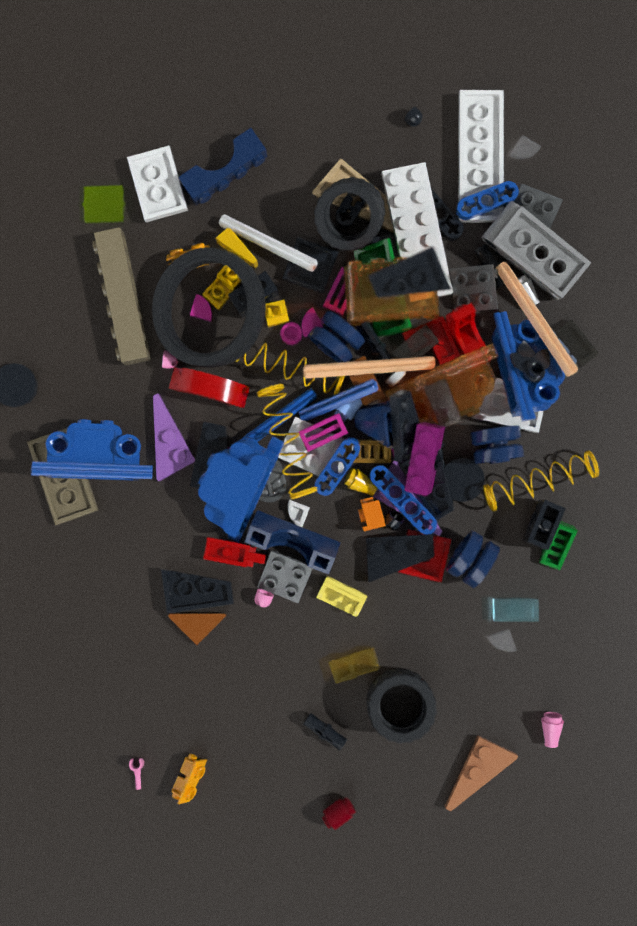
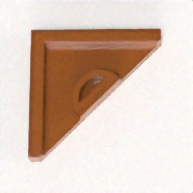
M171 613L168 615L196 645L226 616L225 613Z

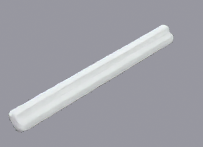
M227 215L221 216L219 220L221 227L225 229L231 228L235 234L311 272L316 269L318 264L316 259Z

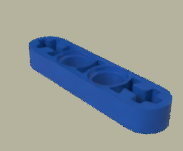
M376 466L371 470L369 475L371 482L419 532L427 535L436 530L437 521L433 515L410 492L405 491V486L386 467ZM376 470L378 472L383 470L385 472L384 478L387 481L390 478L394 480V482L387 485L385 490L381 487L385 483L382 480L376 481L374 479L376 477L374 473ZM394 485L399 486L402 491L401 496L396 499L389 495V489ZM408 502H414L417 505V511L412 515L405 512V505ZM421 510L425 513L421 515L424 520L431 519L432 521L430 523L432 527L430 530L427 528L423 530L421 528L423 523L419 519L416 522L413 521V518L417 517Z

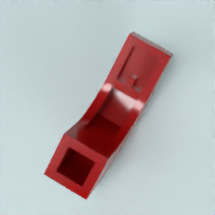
M470 303L468 305H460L447 314L446 323L460 355L473 373L489 364L492 354L476 328V310Z
M174 367L169 389L198 395L239 408L245 407L250 389L248 386L216 375Z

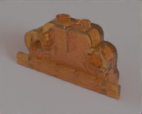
M493 343L486 347H479L405 380L398 386L385 391L390 400L391 395L401 390L411 391L420 423L432 417L433 421L437 424L447 423L448 426L460 421L459 417L467 414L468 417H471L480 412L479 408L484 403L485 396L490 394L495 387L496 377L489 364V360L498 357Z

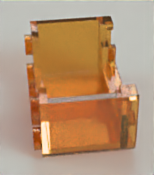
M407 257L394 258L393 262H385V259H373L369 264H362V261H350L348 266L344 267L347 322L351 326H358L360 323H364L365 320L366 324L371 322L416 318L418 320L421 316L427 318V320L438 319V291L377 298L368 275Z

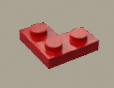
M443 316L402 333L410 355L431 346L439 366L460 358L459 351Z

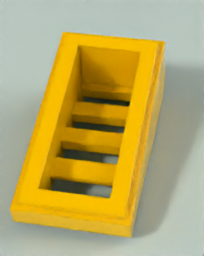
M231 228L225 229L216 237V241L221 247L239 256L254 269L258 267L257 259Z

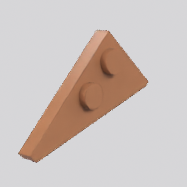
M478 735L445 804V808L449 811L455 809L518 758V755Z

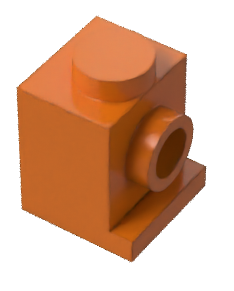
M373 497L361 499L362 509H358L361 522L366 523V526H362L363 531L386 526L379 500L374 501Z

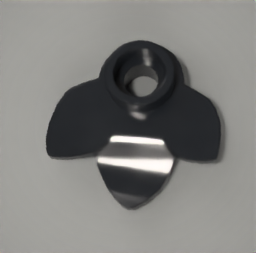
M525 340L517 348V353L510 354L513 366L523 372L526 379L531 382L541 381L551 362L548 349H542L535 353Z

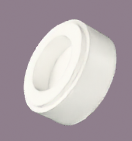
M406 371L393 372L385 382L390 387L394 386L403 378Z

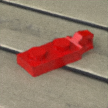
M207 537L203 559L247 568L248 566L253 567L254 562L265 564L267 554L257 553V547L249 544Z

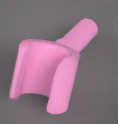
M142 758L139 759V768L134 766V759H131L129 762V768L134 771L135 787L137 790L141 789L140 775L141 769L144 766Z

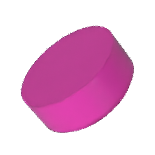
M294 322L283 325L280 331L282 341L288 345L299 343L302 339L301 327Z

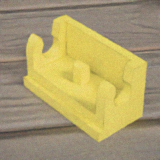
M326 576L316 598L356 617L359 615L367 595Z

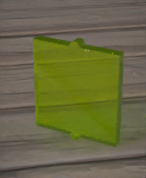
M122 185L84 186V202L82 205L85 212V223L124 222L123 206H125V202L123 201Z

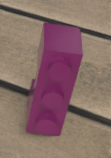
M426 422L417 424L405 491L424 496L432 492L436 475L434 464L437 452L441 449L445 426Z

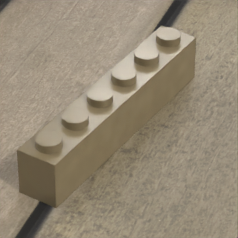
M120 227L94 233L95 241H92L95 254H98L100 262H97L99 274L103 275L104 283L101 286L104 296L108 297L109 304L106 305L108 317L112 318L114 325L110 328L112 337L117 340L118 347L115 348L116 357L124 365L149 361L151 356L125 234Z

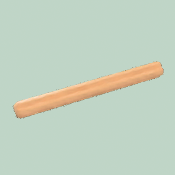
M503 262L499 264L496 268L499 276L565 375L569 377L578 371L577 366L508 263Z
M428 356L305 365L303 367L304 378L430 370L435 367V358Z

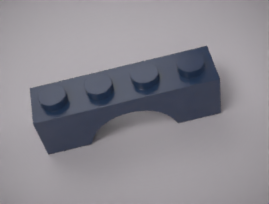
M249 128L233 139L234 154L231 161L225 167L210 171L195 165L178 177L181 185L195 205L206 203L210 200L212 194L225 190L231 181L244 177L248 172L247 170L253 166H260L266 160V148L252 128Z
M258 510L245 539L246 543L264 550L279 545L293 548L303 555L308 567L328 575L341 543Z

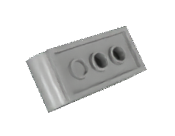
M512 201L508 203L482 236L486 244L523 274H526L528 278H531L533 282L556 300L562 299L591 264L588 259L525 208ZM536 249H540L543 252V259L536 257ZM553 263L559 264L560 273H556L553 270Z

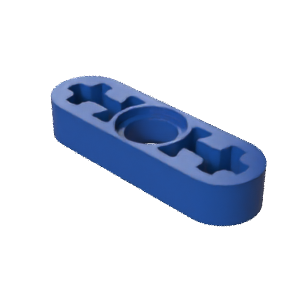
M506 181L467 196L459 201L456 207V214L462 220H470L508 205L510 201L514 202L518 196V186L512 181ZM505 188H507L508 191L512 190V194L510 197L508 195H503L499 199L500 202H498V195H501L504 192ZM488 195L492 197L493 204L485 206L482 204L481 198ZM476 199L477 206L471 208L469 214L467 211H462L464 204L470 207L475 204Z
M349 437L341 442L318 476L315 487H317V492L320 495L327 496L334 491L358 456L360 443L355 438ZM354 444L356 452L351 451L346 459L342 457L346 451L344 445ZM334 461H340L344 465V470L335 472L332 470L331 464ZM330 474L333 477L329 483L331 488L326 487L322 489L320 481L325 482Z

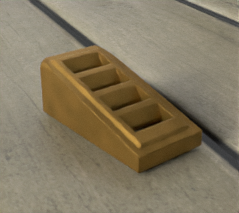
M374 439L358 440L360 452L353 463L391 462V448H387ZM354 444L344 445L346 447V451L343 454L345 459L352 451V445ZM361 445H364V457H361ZM371 445H373V457H370Z

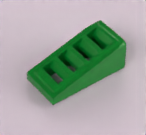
M560 522L549 550H542L539 563L557 570L561 569L578 532L575 526ZM559 529L567 531V535L559 533ZM555 538L564 540V543L555 541ZM554 546L560 548L561 551H555L551 549V547ZM551 554L558 557V560L550 559L547 556Z

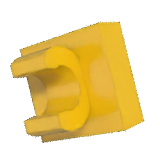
M284 300L266 304L265 316L268 327L289 323Z

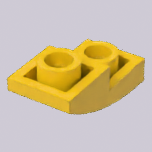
M225 265L217 274L213 283L204 291L202 297L220 310L230 299L228 294L236 290L242 282L237 274Z

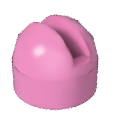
M164 350L162 368H174L178 364V359Z
M257 589L254 600L257 605L264 608L270 605L274 595L266 590Z

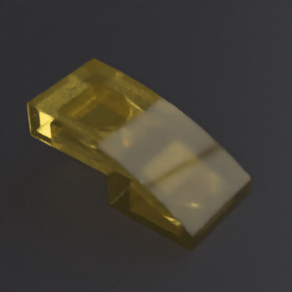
M374 647L360 650L329 662L336 684L380 669Z

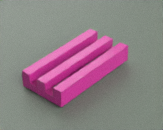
M341 267L323 307L343 316L358 286V274ZM345 273L348 276L334 304L331 305L329 303ZM353 277L355 278V280L352 284V287L341 309H339L337 307L340 303V300L351 278Z
M337 413L298 433H300L307 452H310L348 434V431L340 414ZM337 419L338 424L308 438L305 437L306 433ZM338 428L342 430L311 446L308 443Z

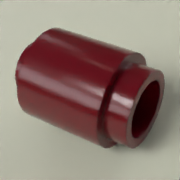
M347 797L339 798L323 810L324 816L322 820L329 829L333 827L334 830H337L353 818L356 809Z

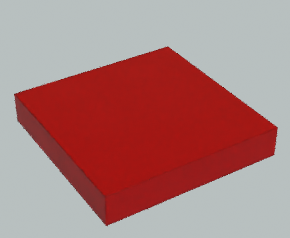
M407 529L406 536L426 534H422L419 531ZM434 535L435 557L398 572L442 583L452 539Z

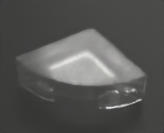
M522 135L510 156L516 159H527L535 155L541 146Z
M509 629L487 636L496 648L506 652L517 651Z

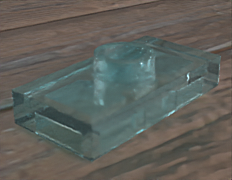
M493 599V621L539 622V599Z

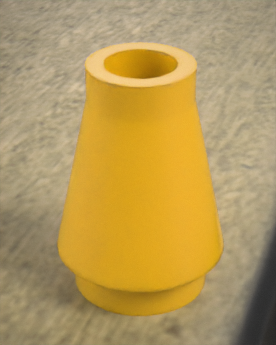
M352 468L344 481L348 489L373 496L378 489L371 482L370 478L359 469L355 470Z

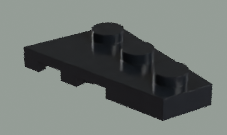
M434 246L368 275L377 298L451 290Z
M401 390L390 396L394 461L403 462L411 457L417 424L420 423L411 391Z
M203 422L190 482L191 487H200L199 480L209 467L207 465L209 457L213 453L216 454L229 449L226 426Z
M440 450L437 452L434 464L436 475L432 492L427 496L417 494L436 521L455 510ZM411 458L399 465L406 478Z
M434 534L366 538L369 583L435 557Z
M161 569L167 614L234 604L231 581Z

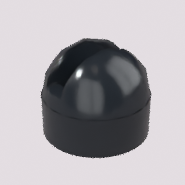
M414 106L403 120L408 125L416 127L421 123L423 115Z
M390 510L385 517L386 527L391 526V530L398 529L404 522L403 516L394 510Z

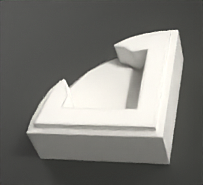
M289 500L288 513L291 520L297 526L303 527L310 507Z

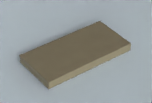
M65 428V429H62V430H59V431H56V432H64V433L67 434V429H68V428ZM50 434L27 442L34 462H47L46 440ZM39 476L55 525L99 511L88 479Z

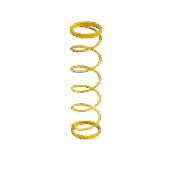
M264 343L262 345L259 352L250 364L246 363V353L244 354V363L246 366H250L252 363H254V361L257 359V357L259 356V354L265 346L264 371L266 373H269L274 369V367L276 366V364L285 352L283 374L286 380L290 379L294 375V373L296 372V370L298 369L303 360L304 366L307 364V359L305 356L300 360L292 374L288 378H286V349L282 351L277 361L269 371H266L267 343ZM303 375L304 386H309L315 378H312V380L306 385L305 378ZM338 376L327 392L325 391L326 377H324V393L330 392L337 381L334 395L339 393L345 376Z
M277 384L261 389L256 393L258 397L282 395L266 405L262 412L268 416L289 415L277 422L269 430V433L275 436L296 435L284 442L287 444L297 438L300 433L276 434L272 433L271 430L290 418L293 413L268 414L264 412L271 404L286 396L287 393H277L285 387L283 384ZM280 453V455L284 456L303 455L283 469L282 473L284 475H310L289 490L290 499L299 498L318 491L317 487H312L291 493L295 487L311 478L313 473H284L288 467L304 458L306 453Z
M589 450L584 452V460L580 456L573 455L569 462V473L560 463L552 462L550 466V482L541 470L533 468L530 474L531 490L526 482L515 474L510 482L511 497L499 482L494 481L491 487L486 484L483 486L487 503L493 512L497 511V503L493 494V485L497 483L505 491L512 505H514L512 488L514 477H518L524 483L531 497L534 498L532 486L534 470H538L544 476L554 492L552 466L555 463L562 467L569 477L571 484L574 485L571 472L573 457H578L585 464L591 477L596 478L599 476V467L595 456ZM588 455L593 463L595 473L590 466Z

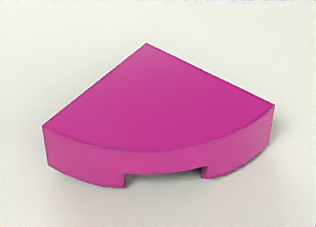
M196 294L190 316L212 322L213 314L209 303L202 296Z
M313 307L307 311L302 320L304 338L308 337L309 332L314 326L324 328Z

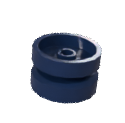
M327 310L320 319L321 325L324 328L314 326L309 332L308 337L324 354L337 363L349 362L352 359V353L349 349L358 351L365 340L348 322Z
M519 425L470 433L472 445H486L487 447L476 450L473 453L475 464L488 462L489 464H495L524 457L523 445H508L509 441L518 440L521 437Z
M471 530L454 551L446 571L455 577L463 574V582L474 589L490 571L498 557L500 547L491 541H487L482 545L483 536Z

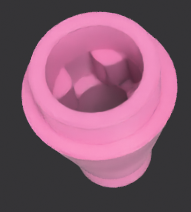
M545 712L544 717L541 718L545 739L544 745L556 748L558 747L564 720L562 715L557 712Z

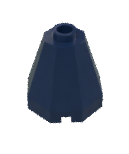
M390 400L358 410L354 417L355 427L387 448L393 449Z

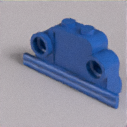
M506 311L494 313L493 317L496 328L491 339L512 417L520 416L521 421L535 420L534 412L549 409L559 398L560 390L558 387L564 381L565 373L529 319L522 321L520 324L510 325ZM524 340L535 353L542 349H548L550 354V366L546 369L544 378L539 382H531L526 379L523 372L516 369L511 362L510 354L517 353V348Z
M79 419L77 423H73L68 427L67 434L64 432L50 434L46 440L47 462L32 461L31 475L47 476L48 478L139 481V479H152L153 466L139 465L141 450L139 439L131 434L123 435L121 428L114 425V421L101 420L100 424H91V420Z
M245 437L234 443L230 449H225L216 454L213 453L207 461L209 466L207 471L199 480V497L207 503L204 507L206 518L223 528L228 534L227 537L235 542H240L285 444L276 437L271 438L267 449L260 446L254 438Z

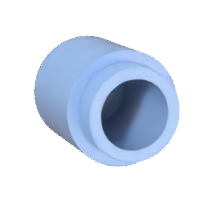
M357 399L336 408L334 414L339 413L344 422L346 419L351 421L363 403L361 399Z

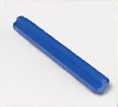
M374 379L367 380L299 410L300 419L304 421L311 420L372 394L378 390L377 382Z
M310 388L275 414L293 413L292 416H294L299 410L317 399V394ZM289 415L271 416L243 438L251 437L258 442L269 434V430L273 425ZM285 421L281 422V423L278 424L276 427H274V428L271 430V432H272L274 429H276L277 427H279L281 424H283Z

